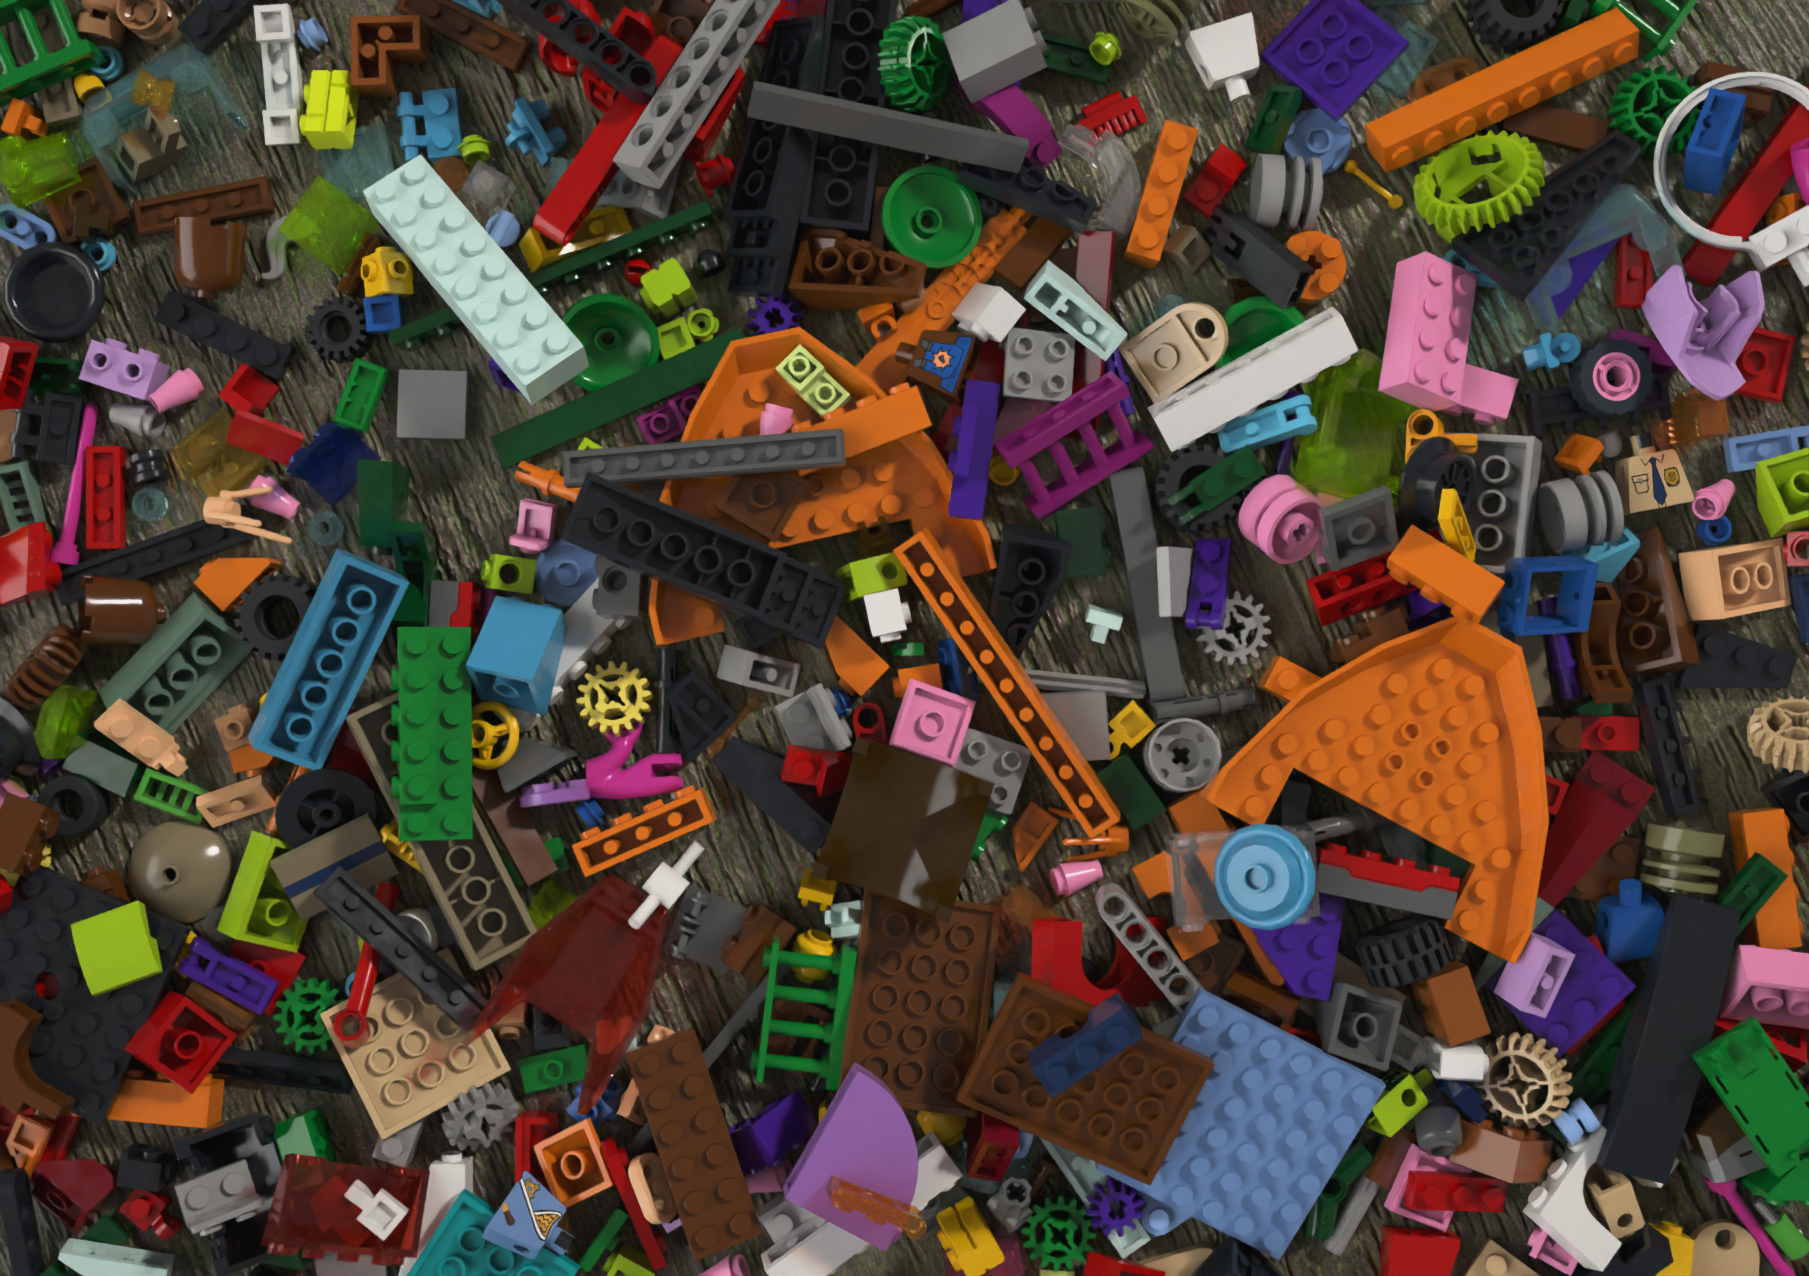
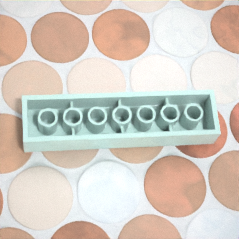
M421 154L363 190L372 214L531 405H534L589 367L582 343Z

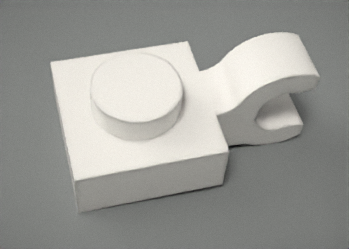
M358 1179L355 1180L344 1194L349 1201L363 1210L356 1219L383 1241L409 1211L407 1207L383 1188L374 1196L370 1189Z

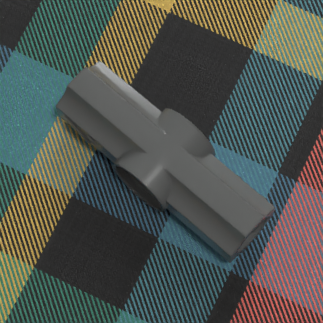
M1010 1177L986 1204L991 1210L989 1229L995 1238L1004 1237L1009 1239L1017 1233L1019 1227L1033 1214L1032 1210L1028 1207L1031 1202L1030 1192L1032 1187L1024 1178L1015 1179Z

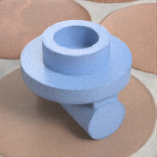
M502 209L499 214L492 216L486 224V232L500 248L514 245L520 237L521 230L518 221L512 213Z

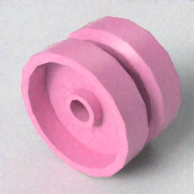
M1277 474L1264 479L1256 485L1244 499L1239 512L1238 526L1242 535L1258 546L1271 559L1279 564H1291L1305 558L1319 545L1320 537L1318 530L1322 526L1318 509L1326 507L1327 504L1289 475Z

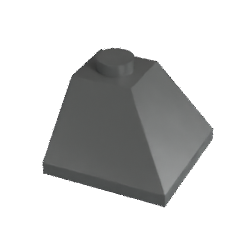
M526 737L519 740L512 758L505 765L497 768L505 793L520 790L521 787L527 786L579 755L575 749ZM508 739L499 744L501 751L494 754L493 758L498 757L504 751Z
M1332 982L1330 1000H1318L1314 1014L1323 1051L1387 1072L1404 1003L1346 983Z

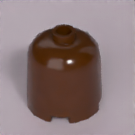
M175 218L174 271L178 282L185 288L196 290L197 298L218 299V293H227L235 290L241 283L243 276L247 225L227 221V226L211 225V219Z
M95 575L82 576L80 589H85V603H78L77 631L82 634L79 644L138 645L152 637L156 624H163L164 604L157 602V594L152 586L145 581Z

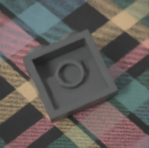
M1386 485L1318 509L1322 526L1318 530L1322 553L1333 571L1348 568L1356 563L1381 556L1394 550L1399 543L1392 495Z

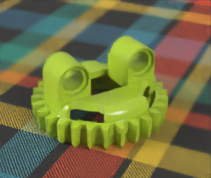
M1489 130L1487 135L1480 136L1476 132L1473 138L1466 139L1464 137L1461 142L1449 144V148L1445 150H1437V157L1429 156L1427 158V165H1421L1420 174L1415 176L1413 194L1420 217L1422 219L1426 218L1428 225L1434 224L1437 235L1452 245L1451 239L1462 232L1467 233L1471 226H1475L1477 232H1481L1483 224L1487 223L1492 228H1495L1496 224L1503 221L1509 222V218L1514 214L1521 215V208L1523 206H1531L1533 204L1531 197L1540 196L1539 187L1545 185L1543 177L1546 176L1543 157L1535 143H1530L1528 137L1520 138L1518 133L1514 132L1508 136L1507 132L1502 130L1498 135H1494V132ZM1494 152H1500L1502 159L1496 163L1474 165L1471 163L1470 156L1493 155ZM1484 179H1487L1490 193L1494 196L1485 201L1467 204L1459 199V197ZM1435 188L1441 191L1439 199L1434 196Z

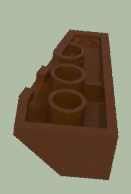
M804 228L788 289L802 309L834 311L920 298L927 266L925 263L894 251L887 252L876 248L871 242L866 240L858 241L848 237L845 232L837 229Z
M1653 528L1636 533L1634 536L1640 541V547L1618 576L1621 580L1619 594L1621 608L1616 625V650L1620 666L1626 677L1670 673L1699 666L1700 660L1694 631L1660 530Z

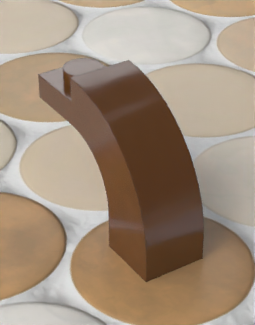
M1611 582L1596 583L1588 631L1571 633L1573 659L1577 658L1578 662L1575 669L1582 691L1590 692L1595 704L1630 702L1633 690L1620 666L1616 650V625L1621 602Z
M16 999L1 1002V1104L14 1114L33 1107V1112L45 1119L55 1120L68 1114L76 1100L42 1081L33 1071L29 1061V1045L44 1015Z

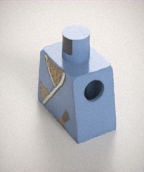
M524 1171L487 1225L482 1238L526 1258L535 1260L544 1245L563 1256L574 1236L557 1226L567 1210L565 1206L530 1173Z

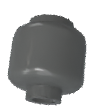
M1428 1102L1427 1106L1414 1116L1417 1143L1429 1155L1435 1157L1452 1155L1463 1142L1459 1113L1454 1108L1446 1106L1444 1102Z

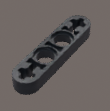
M24 1168L3 1169L0 1172V1211L13 1276H40L46 1270L27 1171Z

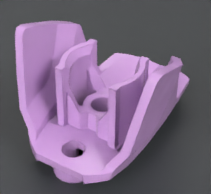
M1672 265L1646 293L1645 301L1641 305L1643 313L1662 347L1689 383L1716 401L1723 400L1738 391L1746 382L1735 363L1762 318L1765 301L1760 274L1758 271H1749L1725 287L1724 285H1718L1710 297L1698 302L1693 295V285L1691 282L1685 283L1681 266Z

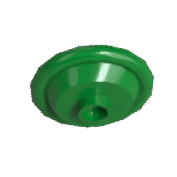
M1253 296L1233 304L1222 315L1227 325L1229 339L1223 357L1212 366L1213 370L1221 368L1305 322L1303 315L1294 306L1282 309L1267 296ZM1214 327V329H1213L1212 334H1211L1210 337L1213 336V334H1214V332H1215V327Z

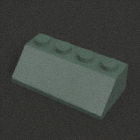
M193 592L99 691L106 709L121 698L172 735L251 652L245 647L248 641H241L238 633L243 630L240 627H235V623L218 607L196 592Z

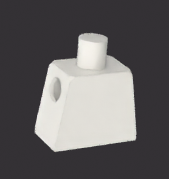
M1250 12L1190 31L1184 44L1207 89L1212 91L1226 86L1231 103L1248 98L1250 92L1246 80L1255 76L1260 65L1252 13Z

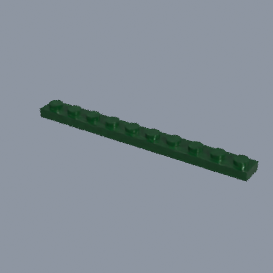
M706 200L525 275V278L543 298L551 294V289L562 284L564 286H572L581 282L584 279L583 275L596 271V273L609 271L615 267L614 263L625 258L628 260L638 259L647 253L646 249L659 245V247L672 245L678 241V236L688 232L691 234L701 233L710 227L709 223L715 220ZM447 307L391 330L388 333L394 346L410 352L426 345L425 341L437 336L441 339L457 332L456 328L465 324L450 307Z
M1757 852L1753 854L1713 902L1741 911L1736 937L1788 877L1787 874ZM1639 990L1571 1069L1572 1078L1565 1083L1573 1087V1091L1570 1095L1566 1096L1570 1101L1566 1108H1561L1562 1111L1570 1108L1571 1102L1579 1097L1591 1109L1608 1089L1606 1086ZM1552 1118L1551 1122L1545 1126L1538 1122L1541 1127L1559 1141H1564L1565 1137L1557 1128Z

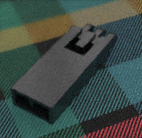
M1216 204L1213 210L1216 215H1212L1208 222L1211 227H1206L1203 236L1213 243L1210 252L1282 309L1297 305L1314 268L1241 212L1235 213L1223 204ZM1236 236L1240 237L1242 240H1235ZM1243 241L1246 242L1244 248L1242 247Z

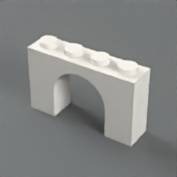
M1600 1103L1591 1109L1600 1124L1608 1104ZM1601 1125V1128L1595 1132L1583 1134L1581 1141L1573 1146L1567 1142V1150L1560 1159L1551 1164L1547 1171L1548 1176L1542 1185L1530 1193L1528 1197L1529 1203L1523 1212L1584 1268L1603 1272L1622 1243L1591 1215L1583 1197L1585 1175L1591 1165L1596 1162L1607 1131ZM1675 1158L1671 1173L1680 1161L1678 1158ZM1632 1176L1642 1186L1657 1188L1663 1186L1662 1183Z

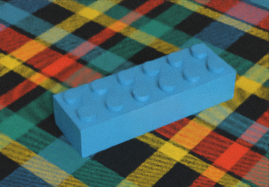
M337 547L248 734V740L252 748L311 770L322 768L410 583L403 575Z

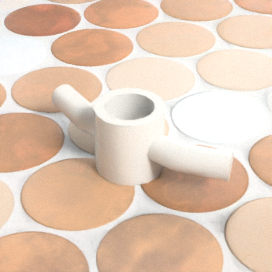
M694 840L672 868L663 861L642 887L650 895L628 920L632 928L639 929L660 903L668 910L690 884L682 876L705 849L702 845Z

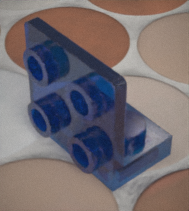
M333 421L330 424L325 423L318 428L313 435L314 440L306 448H300L290 457L288 461L290 465L285 469V472L289 476L306 481L330 505L335 506L358 483V459L380 461L382 458L353 429Z

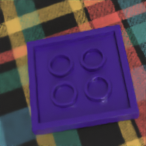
M1311 0L1261 53L1260 60L1290 85L1298 86L1305 93L1304 96L1337 123L1406 51L1409 41L1358 0Z
M1555 909L1532 933L1551 939L1575 954V957L1546 1018L1520 1011L1494 993L1508 961H1505L1484 985L1539 1039H1546V1046L1549 1049L1553 1047L1558 1048L1556 1056L1560 1058L1636 987V984L1564 915Z

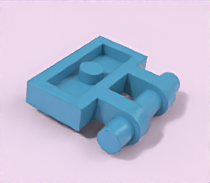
M456 88L422 91L423 105H413V95L411 92L399 93L400 105L397 106V117L402 123L403 136L400 137V148L404 150L405 162H409L417 157L418 150L427 149L428 159L431 162L463 159L462 153H459L457 150L463 140L458 90ZM415 120H425L426 135H416Z

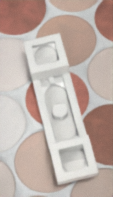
M288 3L255 5L253 7L256 41L261 44L266 110H262L265 145L301 144L302 133L299 121L300 116L303 114L302 76L291 8Z

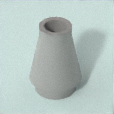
M115 403L109 411L111 422L119 424L145 439L159 437L165 428V414L163 412L160 414L150 405Z

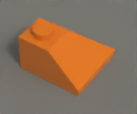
M587 1118L533 1146L551 1194L566 1209L583 1203L616 1185L604 1159L601 1143L591 1118Z

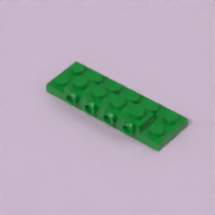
M471 627L397 628V669H391V690H398V705H391V726H398V740L391 741V761L398 762V776H392L391 795L392 798H398V842L473 839L471 678L466 668V663L471 654Z

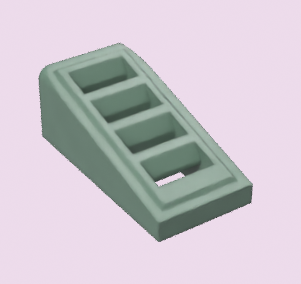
M32 459L0 465V502L10 532L42 521L45 522L47 527ZM20 473L21 479L10 481L9 475ZM24 486L25 493L13 495V488ZM29 501L30 506L15 508L14 502ZM33 514V520L18 522L17 516Z

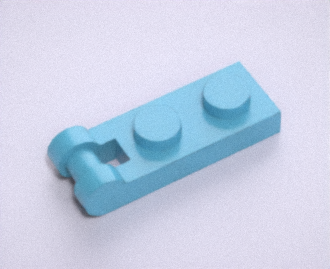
M1299 395L1256 410L1247 416L1237 417L1226 422V426L1217 432L1221 450L1225 451L1223 455L1227 458L1247 444L1253 451L1296 435L1314 433L1318 426L1316 418L1311 416L1310 413L1312 409L1310 397L1308 395ZM1292 414L1297 415V419L1291 421L1287 420V416Z

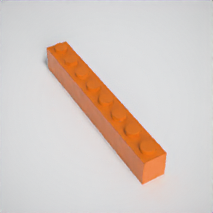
M1616 7L1365 124L1367 149L1386 174L1637 58L1639 29Z

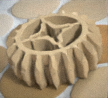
M1790 695L1787 700L1775 697L1773 703L1763 702L1761 708L1754 709V713L1747 723L1748 747L1753 750V756L1761 757L1762 764L1773 763L1775 770L1783 767L1787 768L1790 773L1793 770H1801L1804 774L1808 772L1809 700L1806 699V696L1802 699H1794Z
M1518 1032L1509 1035V1039L1502 1035L1496 1039V1044L1491 1042L1485 1047L1487 1053L1484 1054H1487L1489 1058V1071L1487 1075L1483 1076L1482 1082H1476L1475 1087L1485 1089L1486 1093L1481 1096L1480 1101L1490 1100L1493 1105L1490 1107L1489 1113H1494L1497 1110L1501 1111V1122H1506L1512 1117L1515 1127H1521L1524 1122L1529 1129L1535 1128L1538 1122L1545 1126L1551 1122V1118L1557 1119L1562 1114L1561 1108L1568 1106L1570 1100L1566 1096L1572 1093L1573 1087L1565 1082L1572 1078V1073L1562 1071L1561 1069L1567 1064V1060L1560 1059L1557 1061L1554 1057L1558 1052V1048L1553 1047L1549 1051L1545 1049L1546 1039L1541 1038L1534 1043L1532 1033H1527L1521 1039ZM1510 1056L1509 1072L1504 1076H1500L1501 1061L1503 1057ZM1531 1061L1536 1063L1541 1069L1536 1068ZM1548 1084V1095L1545 1103L1537 1105L1535 1099L1538 1096L1537 1089ZM1507 1092L1511 1093L1515 1097V1099L1511 1097Z

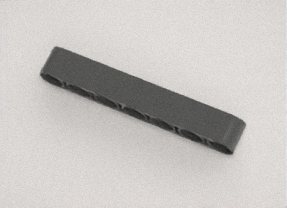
M1142 467L1116 471L1107 477L1143 679L1146 682L1148 702L1152 705L1153 702L1185 698L1171 617H1160L1156 550L1158 544L1145 474Z

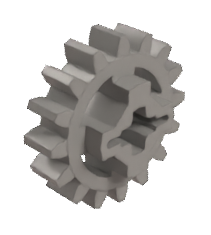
M1234 591L1231 599H1228L1227 596L1223 630H1211L1210 626H1199L1203 634L1197 636L1196 641L1206 642L1207 645L1202 650L1204 654L1211 651L1215 652L1213 656L1214 662H1219L1222 657H1225L1226 665L1232 666L1237 657L1241 665L1247 664V654L1252 658H1257L1259 654L1255 648L1257 646L1267 647L1268 644L1262 640V635L1271 634V630L1263 628V623L1270 620V617L1260 616L1259 612L1262 610L1263 604L1252 606V595H1247L1243 600H1240L1239 591ZM1234 606L1243 608L1251 617L1245 618L1237 613ZM1209 607V611L1201 609V612L1211 613L1212 607ZM1230 620L1232 624L1238 623L1240 626V630L1235 632V636L1233 633H1226L1225 628L1230 626ZM1255 629L1254 636L1247 645L1245 639L1249 631ZM1221 639L1228 643L1232 652L1219 647L1215 640Z
M485 1082L482 1089L477 1090L476 1086L473 1085L470 1088V1093L467 1095L462 1092L458 1093L460 1100L458 1102H449L447 1105L450 1111L442 1113L444 1123L441 1126L450 1145L454 1146L457 1144L461 1151L469 1145L472 1151H476L480 1144H484L488 1148L490 1147V1142L494 1139L497 1141L502 1140L501 1133L503 1131L511 1132L513 1130L510 1123L516 1121V1112L519 1110V1107L509 1088L504 1090L502 1085L498 1083L492 1089L489 1082Z

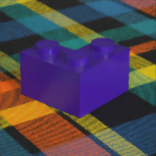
M797 1089L777 1097L756 1115L737 1121L728 1128L742 1173L749 1171L753 1175L767 1165L770 1168H774L788 1158L786 1152L791 1148L797 1149L811 1139L809 1133L819 1124Z

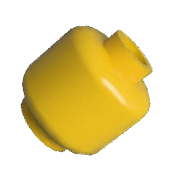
M810 929L805 933L799 934L791 949V952L834 956V953H838L831 936L816 929ZM796 966L790 968L799 981L808 984L814 983V980L826 979L831 970Z
M920 1110L916 1116L925 1135L934 1131L941 1143H945L947 1147L963 1138L962 1131L968 1122L965 1116Z

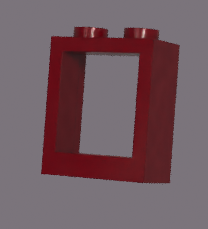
M977 1110V1118L967 1117V1177L1001 1182L1019 1147V1128Z

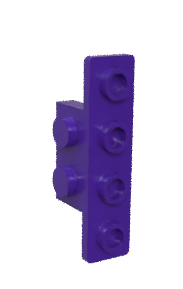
M972 379L966 381L961 416L955 415L952 436L958 437L957 450L950 449L947 470L954 471L948 509L950 517L978 521L983 518L1001 387L999 383Z

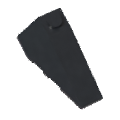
M1003 522L996 560L997 568L994 572L987 616L1017 660H1019L1033 636V631L1043 614L1045 615L1051 600L1066 578L1072 543L1036 527Z
M733 736L711 762L810 854H813L828 836L843 790L822 797L818 795L816 786L782 781L781 772L785 757Z

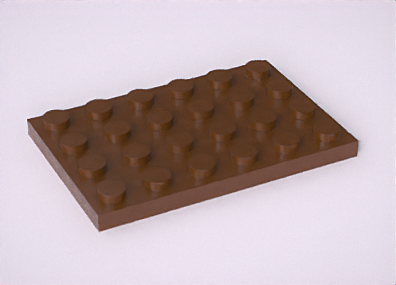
M864 888L856 947L857 956L853 989L844 1035L837 1091L853 1063L856 1062L882 1080L892 1091L902 1108L977 1118V1109L957 1101L956 1094L987 1034L1001 906L956 900L948 923L936 919L930 913L911 904Z
M1018 972L956 1094L957 1101L1150 1186L1215 1065L1213 1058L1140 1026L1143 1034L1141 1039L1051 1098L1031 1071L1028 1052L1057 1032L1062 1039L1078 1032L1088 1020L1087 1012L1093 1009L1095 1005Z

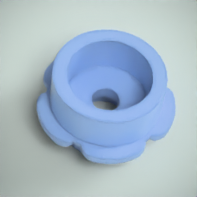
M313 17L306 21L301 19L299 21L300 29L297 30L299 39L307 49L313 47L317 51H321V46L328 42L323 28Z

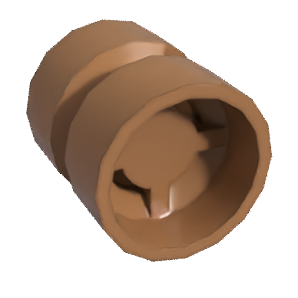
M82 0L81 6L85 9V12L80 13L78 16L76 30L79 37L102 46L122 47L125 26L117 16V0Z
M117 0L116 12L118 18L123 25L134 32L141 40L150 45L158 46L166 44L174 38L178 31L179 22L177 14L165 1Z

